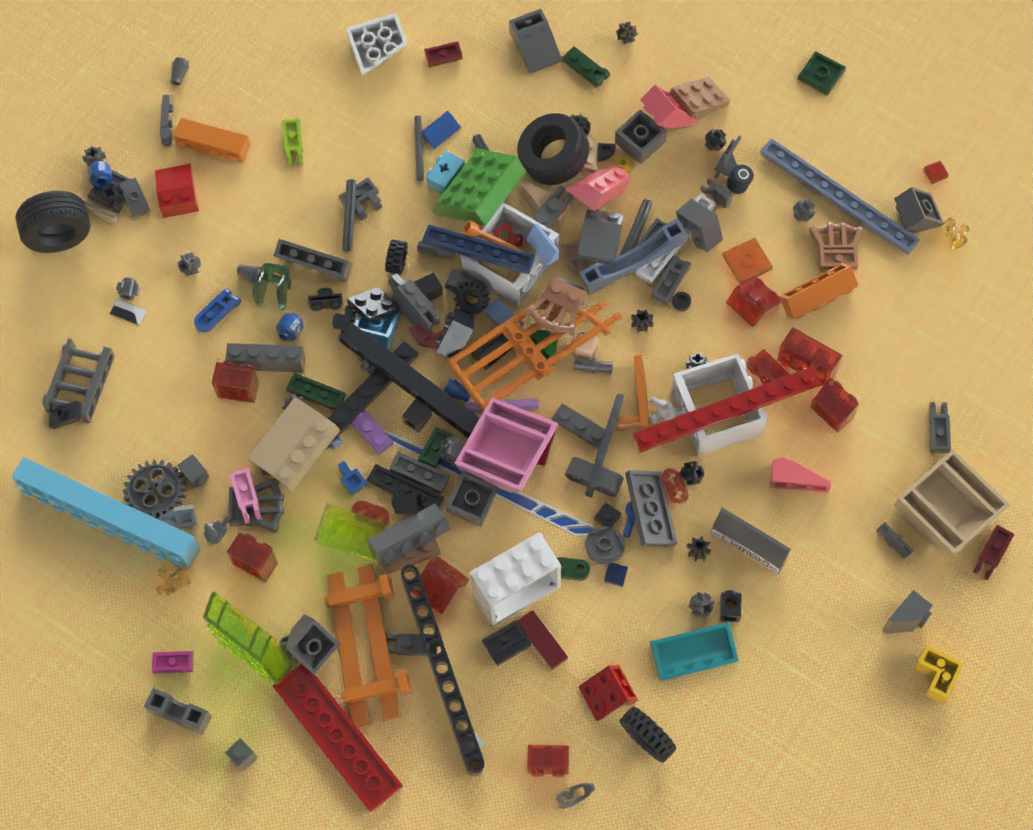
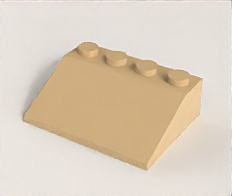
M295 397L247 458L293 492L340 430L333 422Z

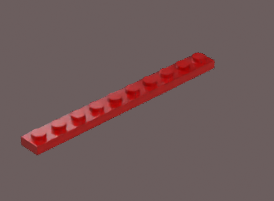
M809 367L633 433L632 437L639 452L642 453L818 387L820 381L813 367Z

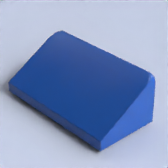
M446 111L422 130V138L435 149L457 132L461 126L453 115Z

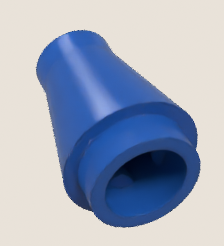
M449 379L443 390L451 397L466 402L471 397L465 387L456 379Z

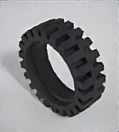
M632 706L619 720L621 726L630 737L659 762L664 763L677 749L669 735L639 708Z

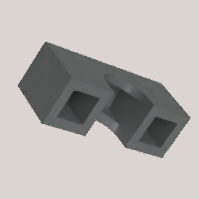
M155 688L152 689L144 705L149 713L201 735L204 734L212 718L207 710L191 703L189 705L181 703L171 695Z

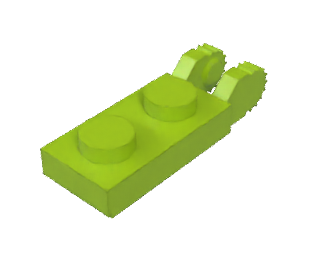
M300 118L282 120L287 164L292 166L291 154L298 153V163L303 165Z

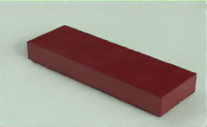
M533 610L517 621L551 670L568 659L567 654Z

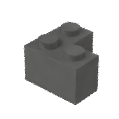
M691 198L676 211L677 218L683 228L692 233L693 243L698 249H703L708 253L723 240L717 214Z

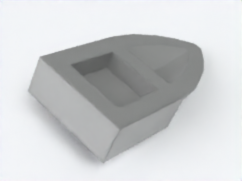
M194 504L174 507V511L162 515L158 520L175 528L197 525Z

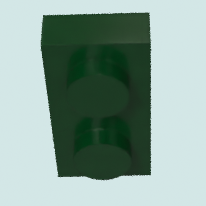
M435 427L418 457V461L436 468L442 458L438 454L441 449L440 445L446 438L453 437V434Z

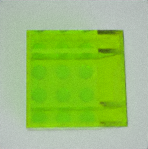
M213 591L211 593L203 615L207 623L206 628L212 632V636L217 639L218 644L224 649L229 648L232 655L238 660L242 658L246 662V666L252 671L257 670L266 682L272 681L277 685L293 666L273 636Z

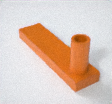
M641 355L634 356L640 415L617 418L619 429L641 427L643 430L650 427L644 363Z

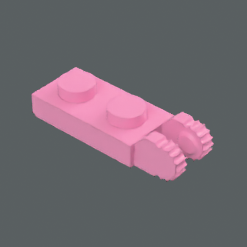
M249 468L230 473L238 506L242 511L245 524L250 523L249 514L246 511L250 507H254V514L257 520L262 519Z

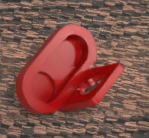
M505 223L492 231L495 237L501 239L499 233L501 230L506 229L509 232L506 242L516 247L523 245V235H515L509 223Z

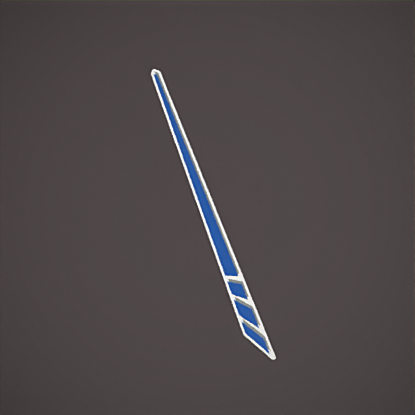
M384 430L395 445L420 456L423 447ZM441 458L438 464L439 467L459 477L461 476L462 472L458 467H453L444 458ZM498 488L496 496L575 536L588 535L597 528L521 492L509 493Z

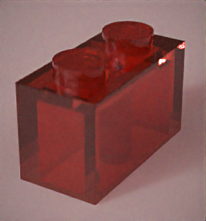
M528 745L527 774H531L532 777H543L544 774H552V777L557 778L564 777V774L569 775V745Z

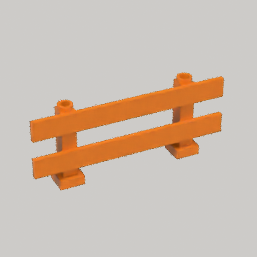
M373 564L357 567L360 586L346 589L342 571L327 575L330 594L324 597L326 607L333 609L338 642L340 643L339 649L346 689L340 692L343 704H349L351 720L356 727L369 725L365 700L380 696L383 717L386 721L400 717L396 692L400 691L404 695L412 694L409 673L403 669L396 671L397 676L393 677L379 600L380 596H384L387 600L395 598L392 579L387 574L380 575V581L376 582ZM361 601L364 604L377 678L376 682L362 685L349 604Z

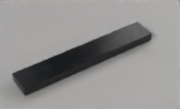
M616 395L586 488L585 495L592 498L624 395Z

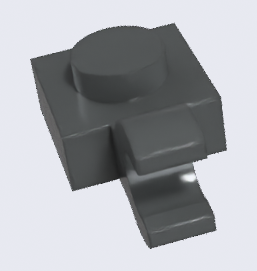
M708 179L707 184L710 187L707 188L701 185L700 190L704 194H712V198L717 204L725 208L731 204L732 194L720 184L716 185L713 180Z

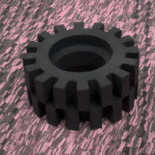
M394 239L390 241L385 259V272L402 274L408 253L407 242Z
M478 280L464 282L457 288L458 290L454 294L456 295L454 301H457L456 307L459 306L460 310L472 316L482 312L490 301V297H488L490 292L486 291L487 286H482L483 283H478ZM468 291L477 293L479 297L477 304L467 302L466 293Z

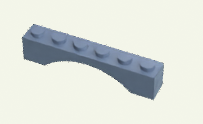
M677 218L662 226L656 233L637 247L616 257L615 263H595L579 272L581 279L590 295L688 242L687 233Z

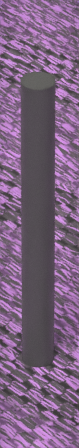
M416 115L414 116L417 181H423L421 116Z

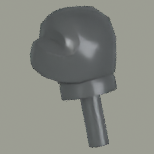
M229 514L223 522L217 520L215 523L208 522L205 525L204 536L209 543L217 544L223 539L228 530L226 525L233 518L232 515Z

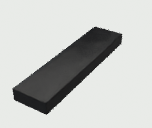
M375 464L367 478L368 483L391 494H395L400 490H422L423 509L433 504L440 507L444 500V496L378 464Z

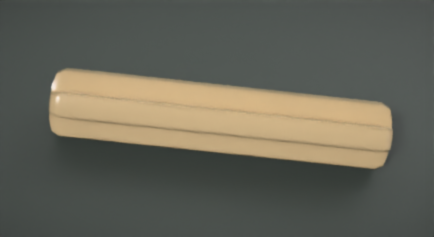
M80 197L85 202L88 213L111 224H115L118 220L117 214Z

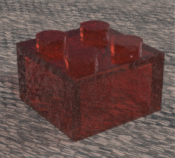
M223 361V363L216 362L211 383L217 398L255 403L259 380L254 367L248 364L235 365L229 361Z
M239 532L227 550V554L234 566L265 583L278 564L273 548L266 543H258L256 538L248 533L244 535Z

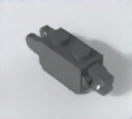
M397 273L390 277L388 283L394 293L392 300L400 306V311L411 324L419 323L424 330L428 331L432 327L431 323L434 326L440 323L439 317L433 311L434 306L411 279L404 281Z

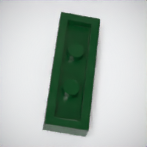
M296 373L293 374L286 388L289 393L296 394L299 397L303 396L304 399L332 410H336L346 398L345 392Z

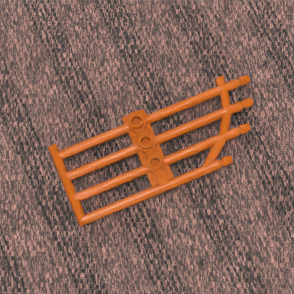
M605 301L597 303L596 306L594 305L588 310L579 308L576 314L578 317L575 320V327L585 320L590 321L596 327L546 360L540 351L566 333H552L535 345L529 336L541 329V327L536 322L524 330L518 322L527 316L524 313L529 307L527 306L446 360V363L480 410L484 412L492 397L501 400L533 377L538 381L545 378L554 371L551 365L600 332L605 336L609 335L611 330L608 327L614 324L615 321L620 320L622 315L620 312L615 313L603 322L596 318L594 314L606 306ZM544 303L538 309L546 310L549 303ZM555 306L548 321L551 322L556 319L561 308ZM500 333H503L507 338L508 342L466 370L462 371L456 364ZM512 347L519 354L518 357L475 386H472L467 377ZM523 362L530 369L529 372L485 401L478 394L479 391Z

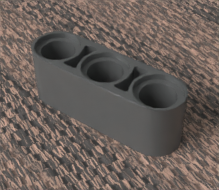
M572 457L564 475L569 480L587 487L594 463L578 457ZM602 467L595 490L608 496L616 497L624 478L620 474Z

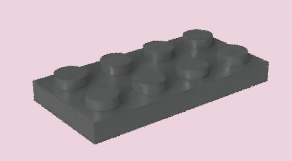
M627 471L625 476L641 546L674 547L677 545V540L661 472Z

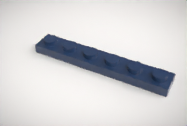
M429 224L422 239V244L525 274H530L535 261V255Z

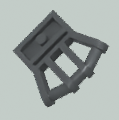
M272 478L254 486L256 493L267 488H271L273 492L272 495H257L258 502H275V507L259 508L261 515H274L271 523L261 519L257 520L254 514V507L246 509L249 514L250 523L245 524L234 488L229 487V514L233 517L229 521V525H250V527L257 525L272 532H278V524L282 515H284V508L282 507L284 495H282L279 489V482Z

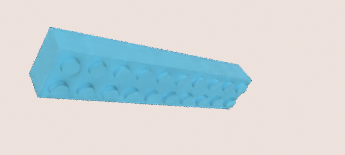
M25 457L22 458L11 476L15 481V486L20 488V492L27 497L32 495L44 505L49 503L53 505L55 510L61 513L66 511L70 513L72 518L78 521L83 519L87 521L89 526L95 529L100 527L110 536L114 537V535H117L127 544L134 543L144 552L151 551L161 560L168 559L178 568L182 569V567L189 569L200 551L194 536Z

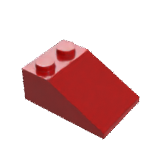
M191 163L155 170L157 197L163 218L199 211Z

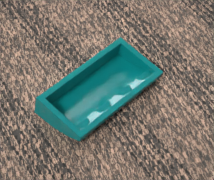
M729 622L649 641L660 681L739 661Z

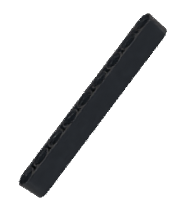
M350 324L339 337V341L345 347L412 397L429 406L432 412L464 436L470 437L480 419L478 416L354 324Z

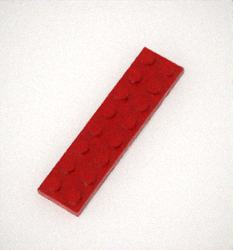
M299 664L272 685L370 813L403 788L397 777L316 675H313L302 664Z

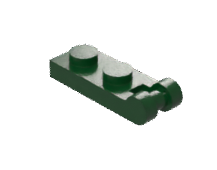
M575 46L562 57V61L595 87H599L604 79L606 80L611 76L606 68L599 66Z

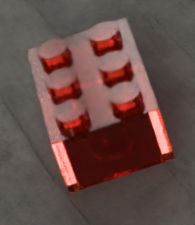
M792 327L781 343L777 361L782 366L790 367L796 372L813 367L820 381L819 386L827 388L838 371L843 355Z

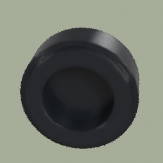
M678 292L673 296L672 305L678 311H686L691 305V297L686 292Z

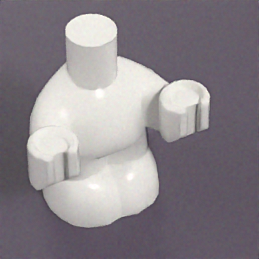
M655 396L650 400V403L656 407V413L652 414L649 419L654 424L661 417L667 421L680 416L682 412L667 400H659Z

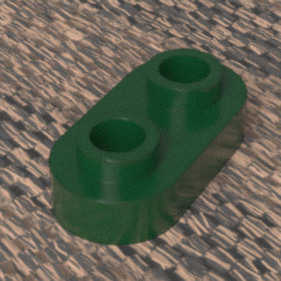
M557 557L559 563L564 565V568L561 569V579L582 581L588 578L590 566L586 561ZM581 566L584 570L578 571L576 568Z

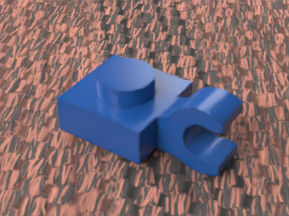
M345 461L338 464V469L343 475L340 480L351 496L368 485L357 468L351 471Z

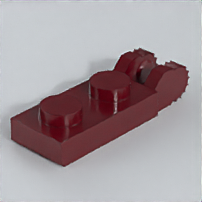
M996 525L978 558L979 561L973 573L977 574L982 568L983 562L990 565L984 575V579L988 580L993 570L1000 563L1015 534Z

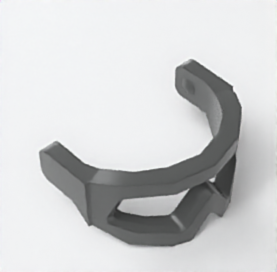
M593 783L574 785L570 787L569 793L562 791L557 794L556 800L562 809L572 807L589 797L594 792L595 786ZM581 787L584 788L585 794L566 804L562 796L565 795L573 799L574 791Z

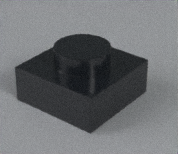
M605 502L595 515L594 520L604 527L612 529L620 518L621 512Z

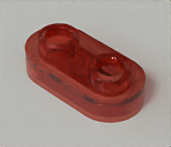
M361 500L352 506V514L357 521L377 528L387 526L390 521L389 512L378 505ZM361 510L366 511L363 515H360L359 512ZM380 516L384 518L382 521H377V518Z

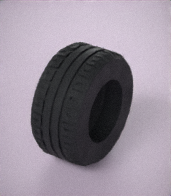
M560 113L546 114L533 120L522 132L517 145L518 158L524 169L535 181L546 185H558L574 178L585 166L590 150L588 138L579 124L570 116ZM556 140H566L563 149L557 155L548 159H541L544 149L550 143Z
M56 190L36 194L25 200L15 215L21 242L32 251L40 253H56L73 248L87 237L91 228L85 202L76 194L68 191Z

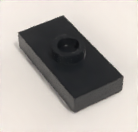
M73 401L51 409L49 428L57 429L79 421L81 402Z

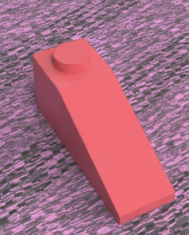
M777 458L772 461L770 488L829 493L831 482L786 458Z

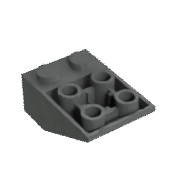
M542 9L509 20V33L529 73L562 62V57L550 25Z

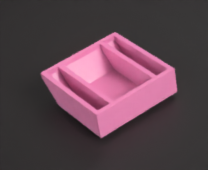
M492 397L456 459L455 464L461 472L509 493L521 492L555 432L558 423Z

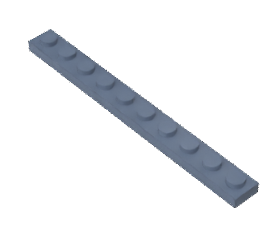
M771 138L760 150L762 156L905 254L909 255L920 241L918 237Z

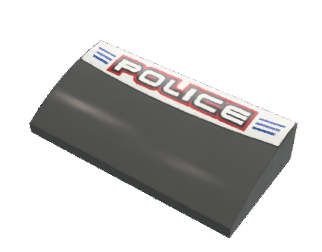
M721 508L711 530V534L777 574L780 573L787 562L791 550L789 547L724 508Z

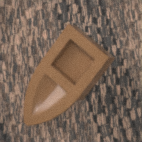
M579 239L561 245L570 269L577 276L581 277L579 272L585 269V259L577 258L580 245Z

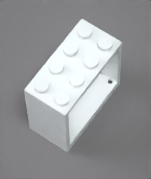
M504 202L487 225L481 228V230L494 236L492 232L494 229L509 223L514 234H522L523 239L527 241L528 234L534 224L537 223L559 249L558 233ZM505 229L500 231L499 236L502 235ZM536 253L530 274L521 273L513 284L480 265L481 260L461 255L462 271L468 277L484 282V287L487 286L488 290L517 307L520 306L548 267Z
M735 354L674 373L671 391L678 408L682 411L681 415L696 410L688 391L731 378L737 394L753 389V380L745 371L747 367L744 359H740L739 354ZM759 408L746 413L748 423L706 436L704 429L690 434L689 436L697 456L762 436L764 428H766V421L768 420L766 411Z
M539 532L471 571L472 595L492 627L561 588V564Z

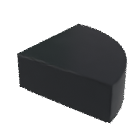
M598 143L597 162L609 159L616 150V143Z

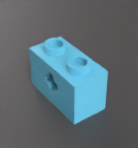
M446 150L443 155L438 157L433 169L428 170L426 174L427 186L443 194L462 170L465 160Z

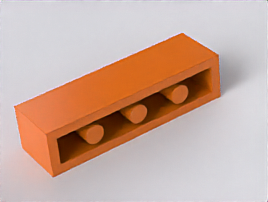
M180 118L173 134L176 145L181 148L194 149L199 153L205 152L217 158H226L232 162L243 163L250 147L247 135Z
M842 263L779 295L786 316L800 319L805 316V313L821 308V305L835 301L838 296L851 293L854 288L858 287V283L852 266Z

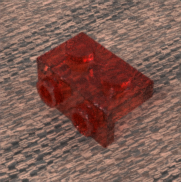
M765 349L761 350L754 357L750 356L748 358V370L753 375L756 374L763 385L790 375Z

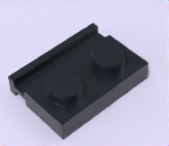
M516 620L482 640L484 647L494 660L496 666L501 665L531 647V643Z

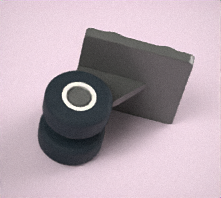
M740 135L736 140H731L714 169L717 171L714 178L717 179L720 173L728 177L727 187L735 194L744 193L754 178L752 169L747 165H737L733 156V151L742 138Z

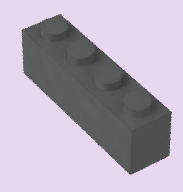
M282 239L278 240L273 255L280 260L346 281L353 265L348 260Z
M227 343L225 361L229 370L304 373L305 353L303 346Z
M433 504L369 538L367 543L372 556L382 567L444 534L450 528L446 515L436 504Z

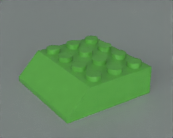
M477 148L439 198L433 213L466 222L470 220L478 225L486 226L525 174L526 170L517 156Z

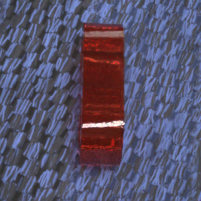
M671 468L664 470L661 478L669 498L674 503H685L688 500L689 493L680 472ZM669 473L675 474V477H673V481L675 484H673L672 481L668 480V478L670 477ZM677 490L683 493L680 495L681 499L675 497Z

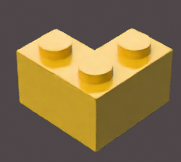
M926 645L914 668L933 678L925 696L944 705L950 696L964 663Z

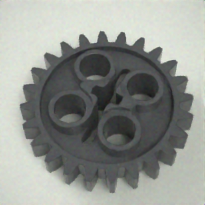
M154 459L151 465L148 461H145L144 467L138 464V471L132 469L133 476L127 475L130 482H124L127 488L122 490L126 495L123 498L125 502H128L126 505L156 519L157 516L161 517L172 509L174 510L177 504L183 505L180 498H186L185 493H183L187 491L186 486H184L186 481L182 478V472H178L177 466L172 468L171 462H168L165 466L164 460L157 464ZM163 475L160 480H154L156 476ZM146 477L150 478L153 485L158 490L160 496L164 500V503H160L154 491L151 489L149 483L147 482ZM146 485L143 490H138L139 486ZM167 490H172L171 494L164 495ZM155 500L153 505H147L149 501Z

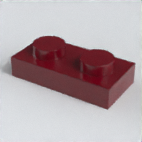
M458 41L424 49L428 67L463 60Z

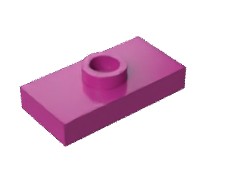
M193 651L152 653L153 674L193 672Z

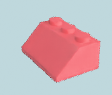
M618 167L598 170L567 187L566 191L595 211L622 195L631 176Z

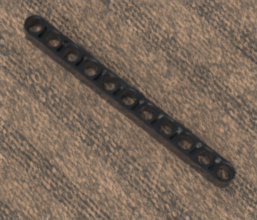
M411 564L405 565L401 570V582L467 773L471 776H478L483 772L484 759L417 567ZM407 572H413L415 577L407 579L404 575ZM418 590L422 595L414 598L411 596V592ZM425 609L428 614L422 617L417 614V611ZM430 627L435 632L432 635H426L423 630ZM438 646L441 652L433 654L430 652V648ZM439 665H445L448 670L445 673H439L436 668ZM451 684L454 690L452 692H445L443 686ZM452 703H458L461 709L454 712L450 710L449 706ZM459 722H464L467 725V729L459 731L456 725ZM470 741L473 743L474 748L469 751L465 750L463 743ZM478 761L481 765L480 769L472 770L469 766L470 762Z

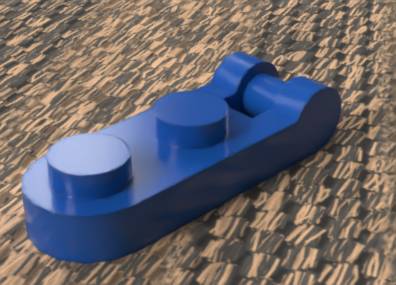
M228 288L224 289L195 317L194 324L196 329L204 333L210 331L233 308L239 306L241 299L233 296Z

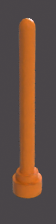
M470 220L466 222L463 228L464 235L478 236L488 242L529 253L480 230L477 224Z

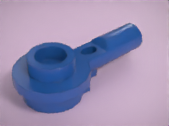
M631 501L627 503L625 509L628 520L623 536L626 538H630L635 524Z

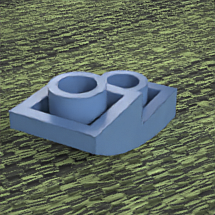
M498 298L484 309L486 315L496 322L498 326L515 315ZM521 320L518 321L521 326L524 325Z

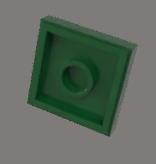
M815 51L798 75L797 80L828 96L845 72L846 66Z

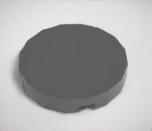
M605 526L598 527L588 534L585 548L590 559L596 563L609 564L617 561L622 556L625 543L619 531Z

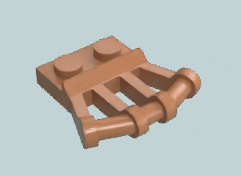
M827 222L826 225L809 229L811 237L819 248L820 270H830L842 263L852 266L853 270L858 269L857 244L863 231L862 227L856 228L847 225L845 222H840V224ZM833 232H840L841 245H834ZM846 232L855 235L852 245H847ZM828 233V245L824 244L820 234Z
M552 277L542 297L533 305H530L524 313L527 316H531L538 323L539 327L550 329L551 333H569L570 336H574L576 314L587 292L556 277ZM548 302L549 305L541 317L536 310ZM557 306L561 308V311L555 322L548 321L551 312ZM566 312H570V326L560 325Z

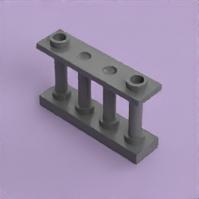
M68 338L67 343L62 347L61 359L48 393L43 397L42 405L46 412L50 413L54 406L60 407L71 403L57 399L60 389L84 394L85 398L83 403H81L80 417L84 422L90 423L115 355L111 348L105 346L102 353L100 352L99 354L76 349L73 340ZM73 356L97 361L98 364L96 369L88 370L71 366L70 362ZM66 372L91 378L90 385L87 387L66 383L63 380Z

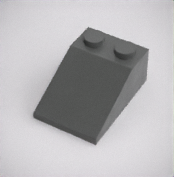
M587 209L577 258L615 263L622 230L623 214Z

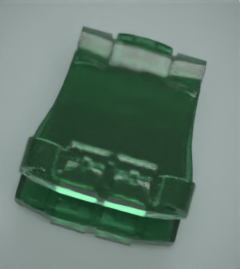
M265 263L260 268L262 273L258 281H255L253 285V300L256 305L262 306L268 283H278V307L280 310H285L287 305L286 294L291 289L290 270L283 265Z

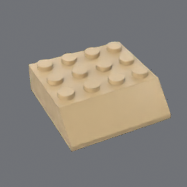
M954 449L904 491L894 504V507L936 548L952 555L960 551L1010 506V503Z

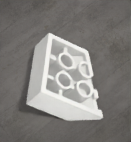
M397 13L346 28L350 47L362 75L407 45Z

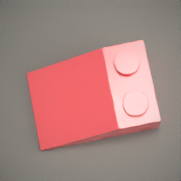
M656 84L640 99L644 104V110L655 117L653 120L660 127L663 125L670 129L696 125L700 122L696 116L690 117L667 90Z

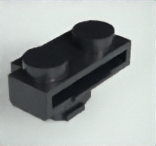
M329 287L321 288L318 290V295L308 296V303L313 311L327 308L340 309L343 305L342 293L333 294V289Z
M345 306V314L336 313L333 317V328L341 330L339 337L351 322H355L356 312L350 306Z

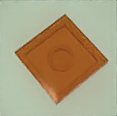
M756 238L722 253L723 258L740 285L773 270L772 264Z

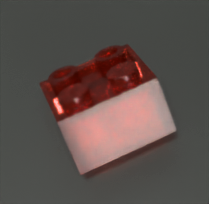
M830 378L813 398L810 408L839 433L854 419L859 403L855 396L848 394L844 390L841 383Z

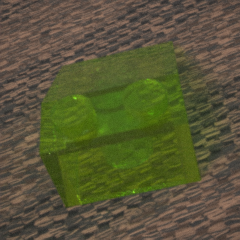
M326 503L314 540L318 544L374 560L367 540L383 532L386 523L352 510Z

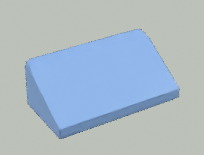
M534 224L526 239L548 266L559 259V249L539 224Z

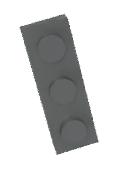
M562 403L553 415L552 421L599 449L605 429Z
M400 452L396 454L389 467L390 471L441 494L450 479L449 474Z

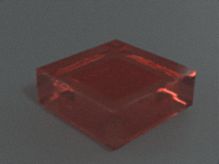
M941 161L927 165L923 169L931 184L942 181L949 176Z

